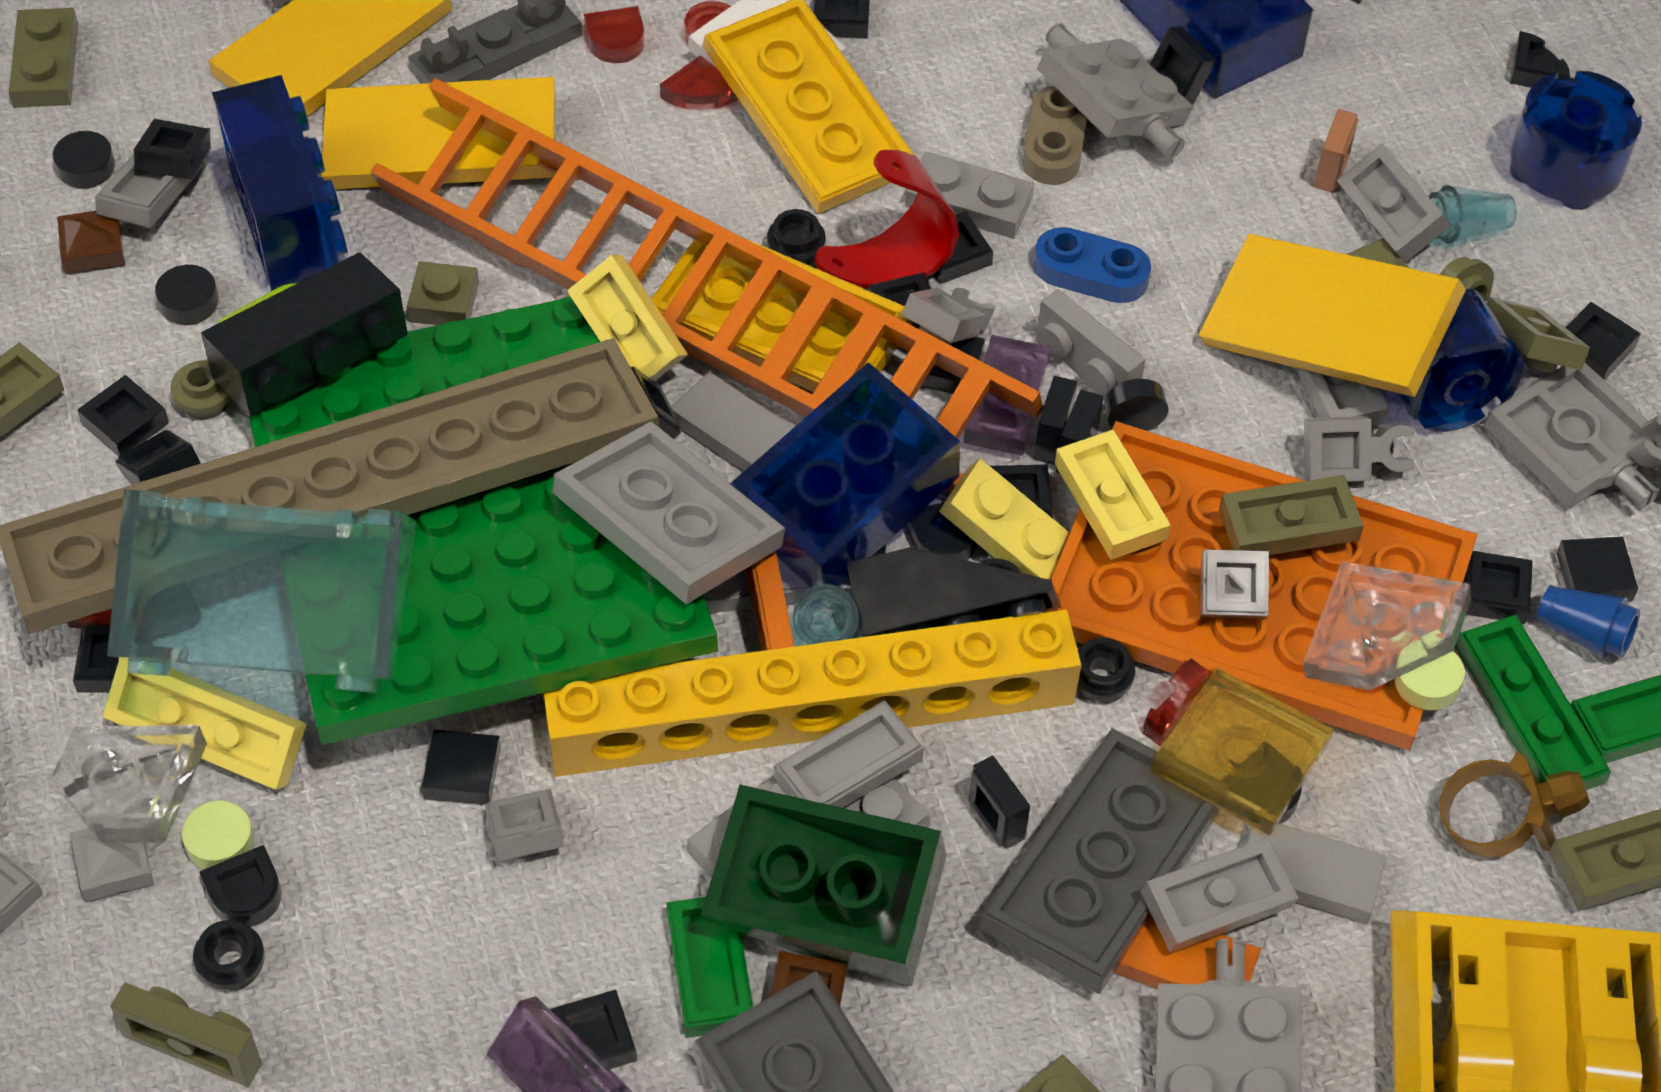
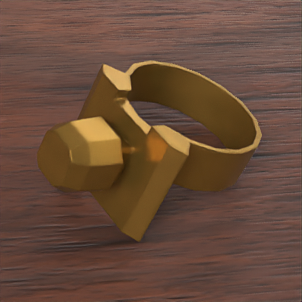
M1517 751L1510 763L1489 759L1474 761L1458 769L1445 783L1439 799L1440 817L1454 842L1469 854L1491 858L1505 856L1521 848L1533 834L1540 847L1550 851L1554 841L1557 840L1550 816L1559 813L1562 819L1583 810L1590 803V799L1580 772L1564 771L1546 775L1547 781L1539 783L1527 758ZM1502 775L1519 781L1523 791L1530 795L1531 805L1525 820L1512 834L1498 841L1478 843L1463 839L1451 830L1449 812L1455 796L1466 784L1480 777Z

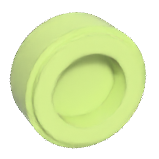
M1431 642L1418 643L1406 649L1401 655L1395 673V686L1400 696L1414 707L1424 710L1443 709L1455 702L1460 694L1465 677L1464 665L1459 656L1446 646Z
M211 801L194 809L186 818L182 828V840L190 860L197 867L204 870L252 850L254 833L247 813L240 806L229 801Z

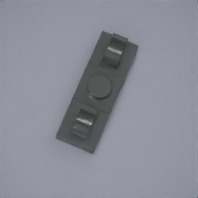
M518 0V5L507 10L503 9L460 30L454 25L449 27V37L435 44L429 38L423 39L420 51L408 56L409 67L421 84L431 83L434 78L442 82L490 80L581 37L582 24L566 5V0Z

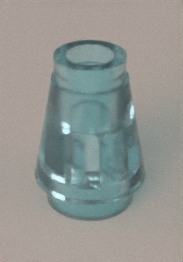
M1445 185L1439 191L1431 192L1428 195L1452 224L1435 238H1440L1447 244L1511 228L1516 220V203L1510 194Z
M817 585L808 589L799 597L793 610L795 631L807 645L851 639L858 626L859 615L855 601L845 590L834 585ZM819 609L831 611L836 618L835 628L829 632L826 629L824 632L816 630L812 625L814 618L812 614Z

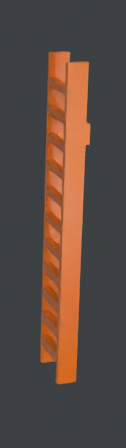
M436 78L429 85V89L440 107L463 119L419 184L410 181L379 163H376L371 170V174L386 193L482 243L488 250L520 267L523 265L567 290L587 275L581 272L582 268L625 203L657 220L628 263L639 281L642 280L674 229L706 245L707 247L662 315L690 356L948 494H951L961 479L962 474L943 465L987 393L1035 418L1039 416L1043 409L1040 392ZM480 128L509 142L510 145L465 210L436 193ZM530 153L539 158L538 164L540 167L555 175L516 234L512 235L485 221L484 218L527 154ZM580 179L605 192L607 196L562 262L532 246V244L574 181ZM725 255L756 271L713 340L710 341L680 325V323ZM777 282L805 298L763 364L759 367L732 351ZM829 311H832L857 325L813 394H810L785 380ZM884 338L909 351L864 423L838 409V406L880 339ZM936 365L962 380L917 451L890 437L932 367Z

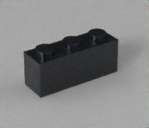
M361 252L201 332L212 379L249 417L266 410L408 335L400 289Z

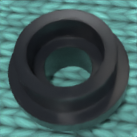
M790 209L782 212L775 218L767 232V247L804 264L814 261V255L820 247L825 246L826 242L824 228L816 216L802 209Z
M1101 637L1086 642L1078 649L1081 670L1077 690L1082 695L1097 701H1111L1122 697L1129 691L1135 677V664L1127 649L1120 642L1111 638ZM1097 669L1106 670L1111 676H1100L1092 671Z
M223 920L210 925L201 934L193 950V963L198 976L207 985L222 990L236 989L252 981L262 969L265 960V950L259 934L252 927L234 920ZM228 952H239L242 954L233 963H218L219 959Z

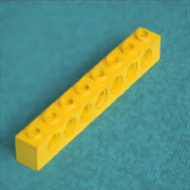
M1066 609L1041 614H1029L1016 618L1007 617L669 663L591 682L574 681L562 689L543 693L554 777L816 741L884 700L907 728L1074 705L1081 662Z

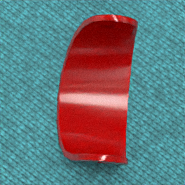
M881 150L873 159L877 172L895 185L918 192L913 204L899 221L880 235L859 244L823 246L814 255V261L819 270L860 288H868V285L922 272L925 273L926 277L934 274L952 256L959 237L955 213L920 160L915 155L900 150Z

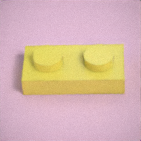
M623 255L609 256L567 290L600 342L614 338L628 364L631 367L637 368L653 381L657 380L688 355Z
M1114 430L1056 450L1055 465L1110 560L1168 540L1171 524Z
M981 458L966 469L939 510L942 515L994 558L1010 561L1023 574L1049 580L1053 575L1069 536L1067 530Z

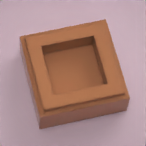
M1341 109L1337 110L1322 149L1314 188L1333 193L1334 189L1337 190L1339 185L1337 180L1343 175L1351 153L1359 121L1357 114Z

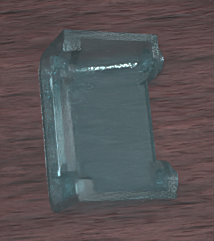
M124 489L107 656L128 659L127 673L170 676L171 663L336 676L335 689L377 693L378 679L392 680L412 560L416 521L401 511L368 509V514H364L362 519L361 516L352 510L338 509V512L217 503L207 502L201 498L187 497V500L162 497L160 492Z

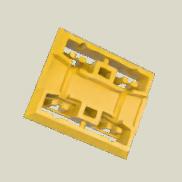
M1391 911L1390 942L1394 1092H1434V1081H1440V1092H1661V933L1420 911ZM1432 960L1450 961V969L1447 975V990L1451 992V1001L1448 1004V1022L1452 1023V1027L1439 1052V1063L1433 1062ZM1622 977L1624 998L1611 997L1612 990ZM1635 1015L1640 1019V1022L1638 1023L1636 1028Z

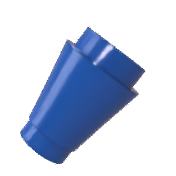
M1550 585L1546 589L1539 605L1537 621L1548 624L1550 628L1602 658H1606L1608 654L1623 658L1636 633L1641 611L1627 605V598L1568 588L1561 589Z

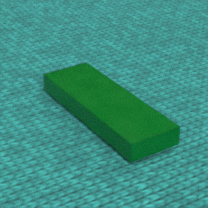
M1517 615L1460 632L1455 642V647L1516 751L1527 758L1538 782H1546V775L1564 771L1580 772L1586 790L1606 784L1611 770Z

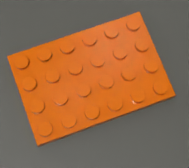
M1115 421L1112 430L1115 431L1171 524L1168 540L1110 560L1080 508L1051 577L1060 599L1061 608L1047 612L1067 609L1076 642L1085 644L1095 638H1111L1120 642L1134 661L1410 751L1424 709L1412 706L1398 693L1395 686V673L1398 662L1403 652L1415 644L1431 642L1444 645L1478 534L1352 495L1364 525L1359 541L1269 555L1268 617L1266 619L1200 617L1201 552L1203 550H1233L1219 511L1222 494L1306 480Z

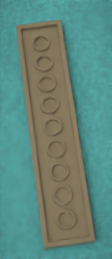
M611 338L0 525V546L28 633L32 634L577 462L650 421L659 427V418L616 340Z

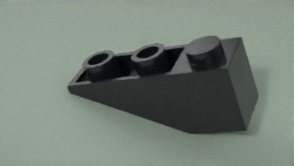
M911 547L846 563L861 637L1007 617L1016 618L1029 614L1046 613L1049 610L1061 608L1060 599L1052 580Z

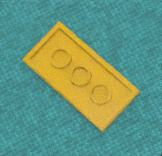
M293 0L208 60L211 75L288 131L325 104L326 89L347 88L452 11L451 0Z
M805 0L787 1L704 35L703 48L817 214L891 183L883 178L874 166L873 159L879 151L885 149L900 150L914 155Z
M554 77L444 82L556 140V85ZM431 83L326 89L321 180L324 190L380 187L371 174V170L376 163L419 184L463 118L440 107L429 89ZM480 128L444 183L486 181L510 143ZM528 153L510 180L553 178L555 174L540 167L538 164L539 158Z
M1248 234L1198 336L1206 346L1415 397L1466 289L1458 278Z
M693 240L652 296V301L662 315L707 247L706 245ZM752 242L912 325L913 321L902 316L905 306ZM724 255L680 325L712 341L756 271ZM776 282L732 352L761 367L805 297ZM829 311L786 380L814 392L857 324ZM884 338L880 339L840 404L853 410L857 409L897 349V345Z

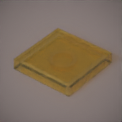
M1216 667L1155 756L1151 772L1270 836L1330 743L1334 729Z

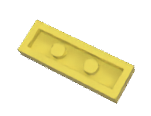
M134 652L120 656L102 716L107 720L275 790L288 786L306 728V723Z

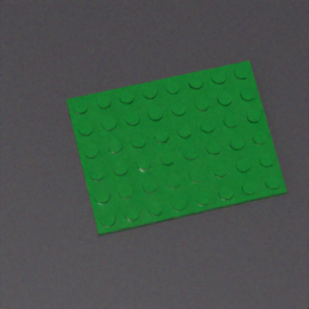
M571 296L408 331L407 336L252 417L248 416L254 445L257 447L589 346L600 342V340ZM571 464L279 555L321 745L562 689L574 681H596L718 652L717 632L703 595L685 604L553 494L554 474Z

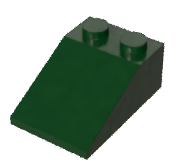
M739 784L701 917L704 920L801 955L848 964L847 971L912 986L947 857L942 832L932 828Z

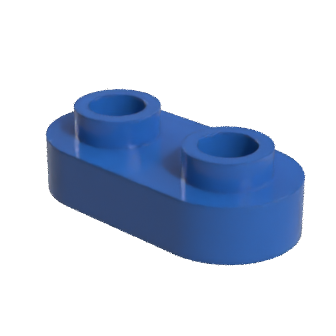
M1058 227L1044 232L1038 238L1034 255L1036 274L1044 282L1052 286L1114 303L1135 301L1148 288L1151 272L1150 259L1143 250L1132 244L1073 228Z

